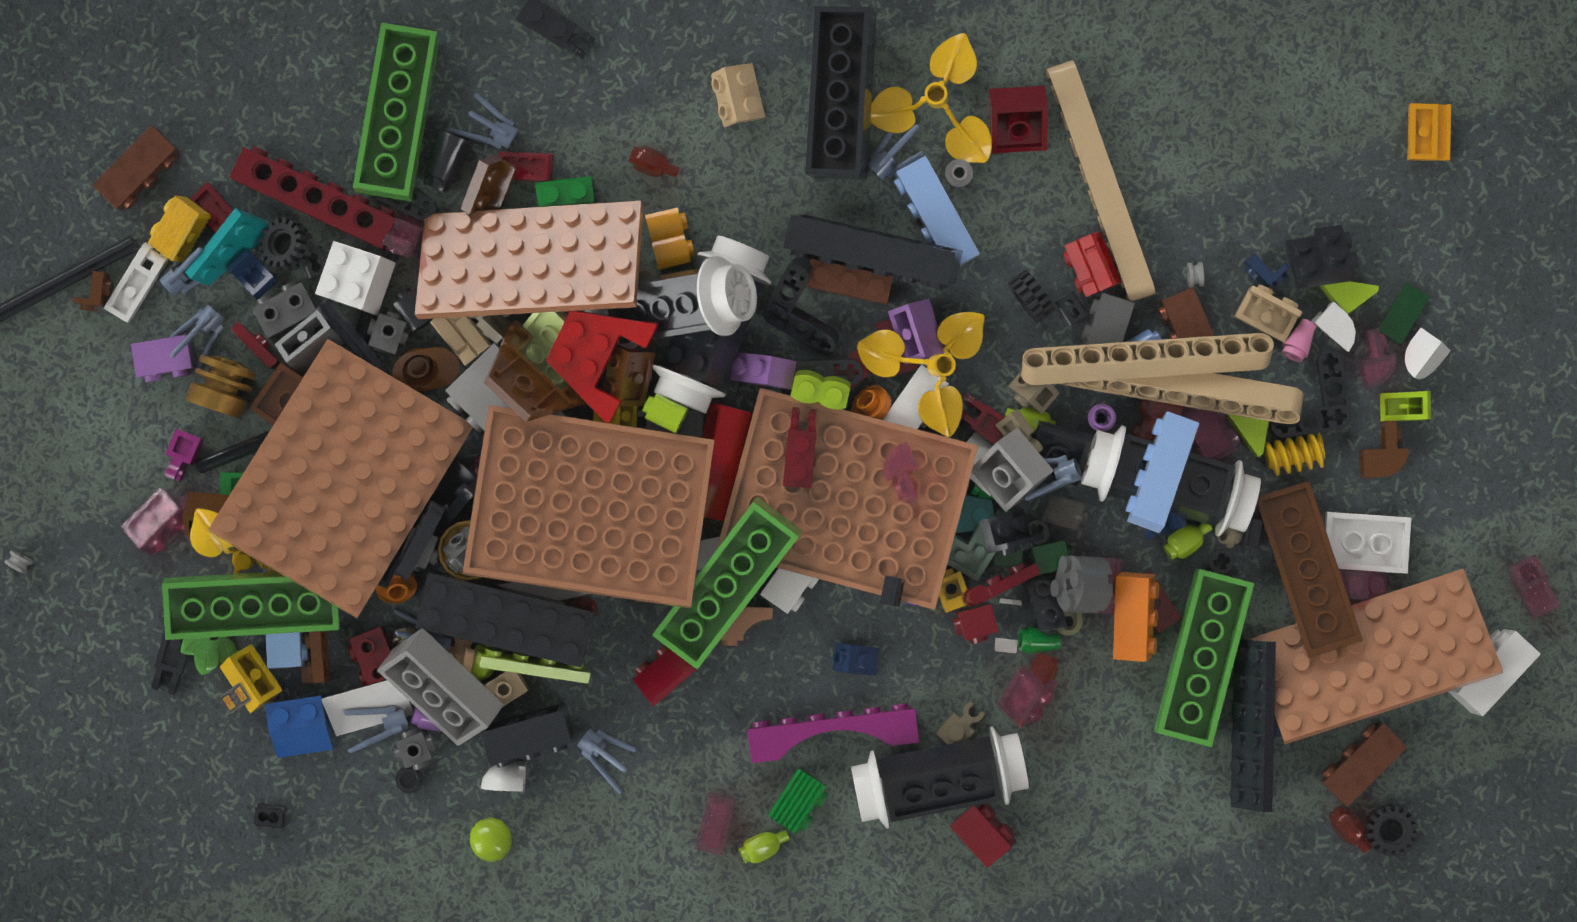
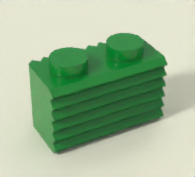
M591 176L535 183L538 207L596 204Z
M798 767L769 811L768 816L794 834H797L799 829L805 831L813 819L809 815L814 806L820 808L828 796V793L825 792L827 785Z

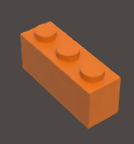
M1121 572L1116 576L1113 659L1147 662L1152 658V654H1156L1157 639L1153 638V627H1156L1158 623V611L1154 610V599H1157L1159 595V583L1155 582V574Z

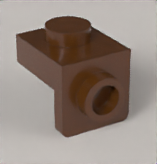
M93 271L90 298L73 297V303L80 304V310L97 312V307H104L107 296H111L113 290V280L109 279V274Z

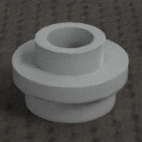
M953 160L946 167V180L954 187H964L971 181L973 169L965 160ZM956 168L964 170L962 178H957L954 175Z

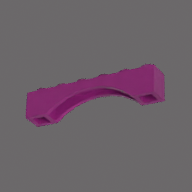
M908 703L892 705V710L881 711L880 706L864 708V714L853 715V710L836 712V717L825 718V713L808 715V721L800 722L797 721V717L780 719L781 724L770 725L769 720L752 722L753 727L747 729L751 763L780 760L792 747L802 740L832 730L863 732L877 737L891 746L919 743L915 708H909Z

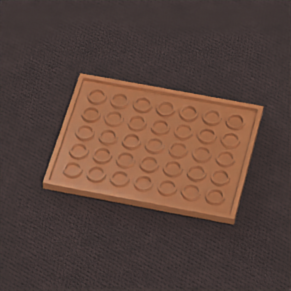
M327 339L209 527L208 532L358 618L473 427L465 419Z
M760 388L717 548L755 498L758 497L802 530L798 539L776 568L877 595L882 594L885 575L905 579L901 601L935 610L978 445L842 409H830L819 403H803L789 395ZM793 407L799 408L800 420L798 421L797 430L808 431V413L810 409H817L815 425L817 437L811 489L783 486L788 429L791 428Z
M489 405L463 574L690 608L714 440L551 414L525 422L511 408Z

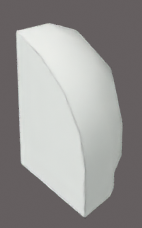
M1331 302L1328 304L1327 309L1323 313L1320 311L1311 322L1316 324L1333 341L1349 352L1354 344L1356 333L1353 321L1335 302Z
M1420 328L1410 341L1405 352L1407 370L1416 379L1426 378L1437 369L1451 350L1440 340Z
M514 761L513 764L500 768L496 764L489 768L482 779L481 789L524 791L526 761Z

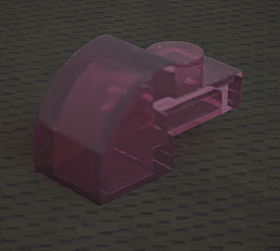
M401 213L396 217L392 229L385 234L382 243L386 245L385 249L412 259L423 237L424 222Z
M1379 328L1363 332L1369 357L1367 360L1358 362L1364 389L1383 384L1391 377L1396 366V353L1386 356L1384 354V350H1387L1385 335L1380 334Z
M904 442L896 446L888 454L884 464V476L886 482L897 478L898 483L893 485L899 500L905 498L908 504L918 500L908 473L917 470L918 467L908 442Z
M1536 554L1509 567L1511 581L1518 595H1521L1533 620L1560 607L1547 582L1549 579Z
M1339 570L1349 599L1368 600L1386 594L1387 572Z

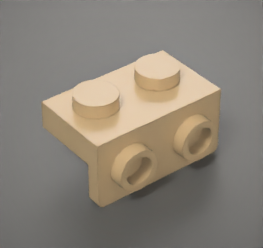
M753 63L723 67L711 74L712 89L716 94L719 106L718 114L724 127L765 118Z
M1259 284L1258 287H1250L1234 318L1281 343H1285L1297 318L1302 314V311L1297 309L1298 304L1285 297L1281 301L1272 296L1274 292L1263 285Z

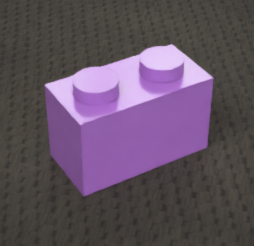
M929 299L909 303L888 311L894 332L899 334L904 342L905 350L902 357L928 359L933 355L944 353L943 349L945 346L937 339L938 325Z
M187 335L131 344L136 377L145 378V383L162 380L161 375L172 373L173 378L189 376V370L196 369L192 340L174 358L170 357V354Z
M737 352L732 365L730 380L753 385L792 389L796 361Z

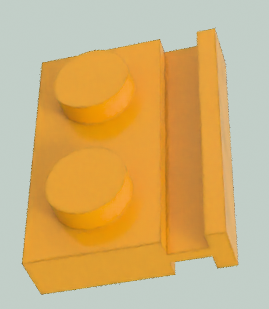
M1410 103L1408 106L1407 160L1449 161L1451 104Z

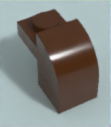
M1397 421L1381 422V449L1359 450L1360 478L1387 477L1395 474L1404 466L1409 448L1397 449V443H1401L1402 439L1401 427H1397Z

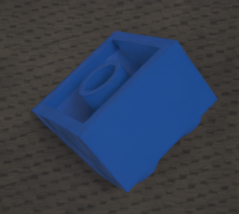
M325 694L265 704L269 734L278 758L333 750L330 722L321 700L326 698Z

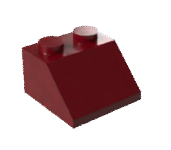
M1045 85L989 89L992 154L1047 150L1048 102Z
M665 645L655 652L658 658L650 664L646 660L634 671L637 676L633 681L653 707L697 670Z

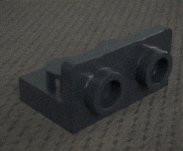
M1024 509L980 520L988 554L1000 551L1001 556L1017 552L1016 546L1021 551L1035 547L1034 541L1044 539L1042 533L1030 535Z

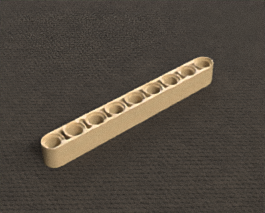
M1073 60L1046 69V75L1048 79L1051 78L1053 95L1057 105L1060 104L1062 112L1060 114L1066 131L1069 130L1071 138L1069 140L1075 157H1079L1081 163L1079 168L1084 182L1089 185L1090 190H1088L1094 210H1098L1099 216L1097 219L1103 235L1107 236L1108 243L1106 244L1113 262L1116 261L1118 267L1116 270L1122 281L1121 286L1127 292V295H1125L1126 300L1133 302L1155 294V287L1077 67Z
M1252 333L1033 348L1027 350L1023 355L1021 376L1030 385L1261 370L1270 364L1274 342L1269 335Z
M1215 373L1059 383L1065 386L1283 424L1299 422L1304 398L1303 392L1295 387Z

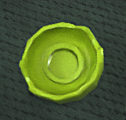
M492 817L478 821L470 833V845L474 854L479 859L491 863L502 860L512 848L510 828L502 820Z

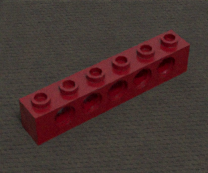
M253 146L252 150L243 147L229 178L381 250H384L385 246L388 245L399 222L393 217L394 211L379 205L377 210L368 205L370 200L354 193L353 197H349L343 194L344 188L332 182H329L327 186L317 182L319 176L309 171L303 170L302 174L292 170L293 164L281 158H278L277 162L268 159L269 153ZM265 166L271 167L272 174L270 178L260 180V169ZM289 178L297 180V187L292 192L284 190V183ZM314 190H321V201L317 204H311L309 201L310 193ZM339 202H346L348 205L347 212L342 216H337L334 212L335 205ZM366 213L372 214L373 223L367 228L361 227L359 223L361 216Z

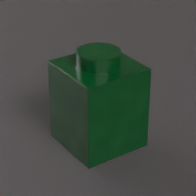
M1065 540L1031 548L1033 562L1037 564L1040 571L1038 575L1057 571L1059 559L1062 556H1074L1071 544L1066 545Z

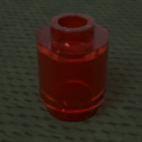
M1038 652L1036 659H1032L1024 682L1029 685L1028 691L1044 696L1045 691L1051 692L1059 667H1057L1058 659Z

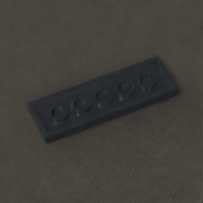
M1240 639L1234 660V675L1232 678L1233 704L1231 707L1233 715L1231 733L1232 760L1230 762L1231 789L1229 793L1231 807L1272 812L1275 641Z

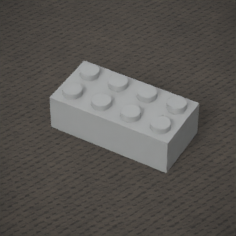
M423 628L394 647L377 669L385 679L457 746L488 728L504 705Z

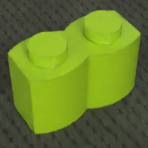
M800 370L796 371L790 396L803 403L819 402L830 409H844L847 405L851 383L841 377H822L814 371Z
M657 393L654 398L649 396L642 411L646 413V420L678 434L689 409Z

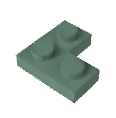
M980 522L968 541L957 535L954 536L947 565L961 571L978 581L996 553L988 554Z

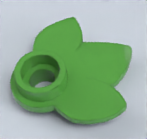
M227 637L183 639L181 653L194 655V662L198 672L201 675H206L213 671L219 662L223 664L228 657L235 654L236 646Z

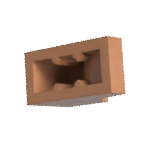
M746 606L720 639L721 645L738 646V641L744 640V634L750 626L762 620L772 619L773 607Z

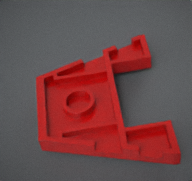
M579 310L569 311L546 362L606 423L610 424L622 400L597 387L609 359L621 336L644 348H648L659 324Z

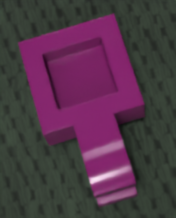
M176 429L165 455L172 457L165 476L181 482L185 474L186 463L194 466L204 440Z

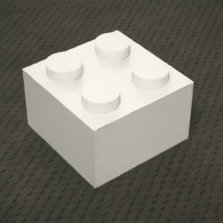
M333 241L315 294L377 316L396 263L381 256Z

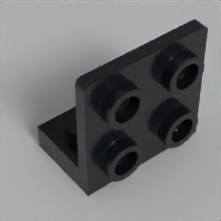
M457 456L430 500L445 507L444 513L436 526L441 532L457 522L473 503L478 476Z

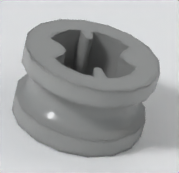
M1197 262V265L1187 263L1189 288H1192L1195 284H1198L1199 287L1204 286L1202 262Z
M11 550V557L5 559L4 563L18 572L27 574V566L32 565L33 561L23 554Z

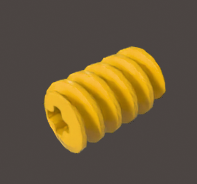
M1318 433L1317 439L1313 434H1308L1306 441L1302 436H1297L1295 444L1291 438H1286L1284 446L1280 440H1275L1273 448L1269 442H1265L1264 456L1268 471L1273 469L1276 476H1279L1281 467H1284L1287 474L1291 473L1292 465H1295L1298 472H1301L1303 463H1306L1309 470H1312L1314 461H1317L1320 468H1323L1325 450L1321 434Z

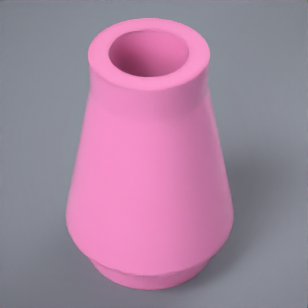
M1301 319L1299 325L1285 343L1282 344L1284 347L1282 354L1295 362H1302L1304 358H1307L1313 334L1317 327L1316 324L1307 319Z

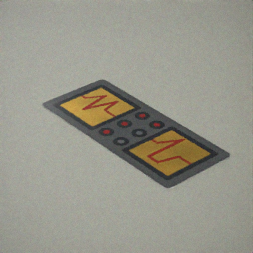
M240 682L220 696L231 714L251 700Z

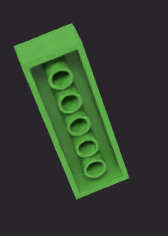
M381 23L353 183L356 193L412 202L440 41L437 31Z
M756 497L695 577L691 607L673 606L652 636L698 669L798 539L802 530L760 498Z
M1195 568L1154 732L1212 747L1254 583Z
M279 572L164 578L162 582L165 640L339 630L337 606Z

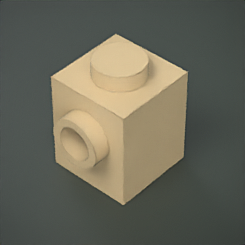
M504 672L485 684V687L504 704L503 706L530 690L521 674Z

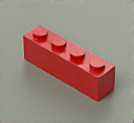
M714 403L709 405L702 438L714 440L704 517L723 522L725 520L744 449L746 434L751 423V412Z

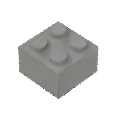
M1018 428L999 440L972 468V473L1005 512L1022 501L1026 495L1030 494L1054 471Z

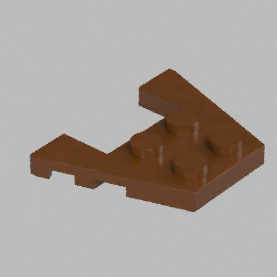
M514 320L506 332L484 384L525 422L586 404L570 385L560 390L519 352L531 342L534 336L517 320Z

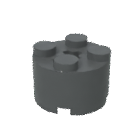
M1062 556L1059 559L1056 579L1052 581L1050 586L1051 595L1057 598L1061 609L1065 612L1092 614L1104 611L1110 603L1113 592V584H1108V574L1112 575L1109 563L1104 558Z

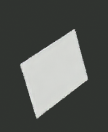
M388 680L321 699L336 736L382 724V718L387 717L386 714L346 716L344 714L345 710L386 708L394 705L396 711L403 709L405 717L413 714L409 700Z

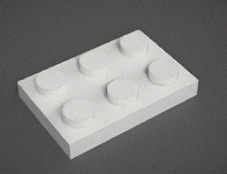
M1336 512L1325 513V529L1339 569L1408 574L1410 517Z

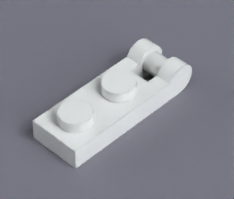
M145 242L104 306V309L130 324L169 259L163 254L154 251L153 247ZM147 259L154 263L150 270L142 266Z

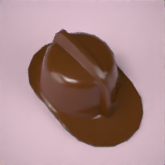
M442 347L412 348L395 362L392 373L393 378L415 391L421 392L450 385L460 372V363L455 354Z

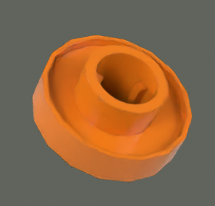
M869 386L855 397L851 411L882 420L891 408L892 400L890 394L881 386Z
M413 571L407 580L394 574L387 588L377 585L376 593L384 602L392 604L402 603L415 594L417 581Z

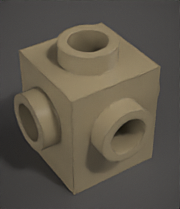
M1021 372L1008 386L1016 394L1014 397L1016 402L1025 409L1031 406L1040 414H1043L1060 394L1052 384L1030 385L1022 379Z

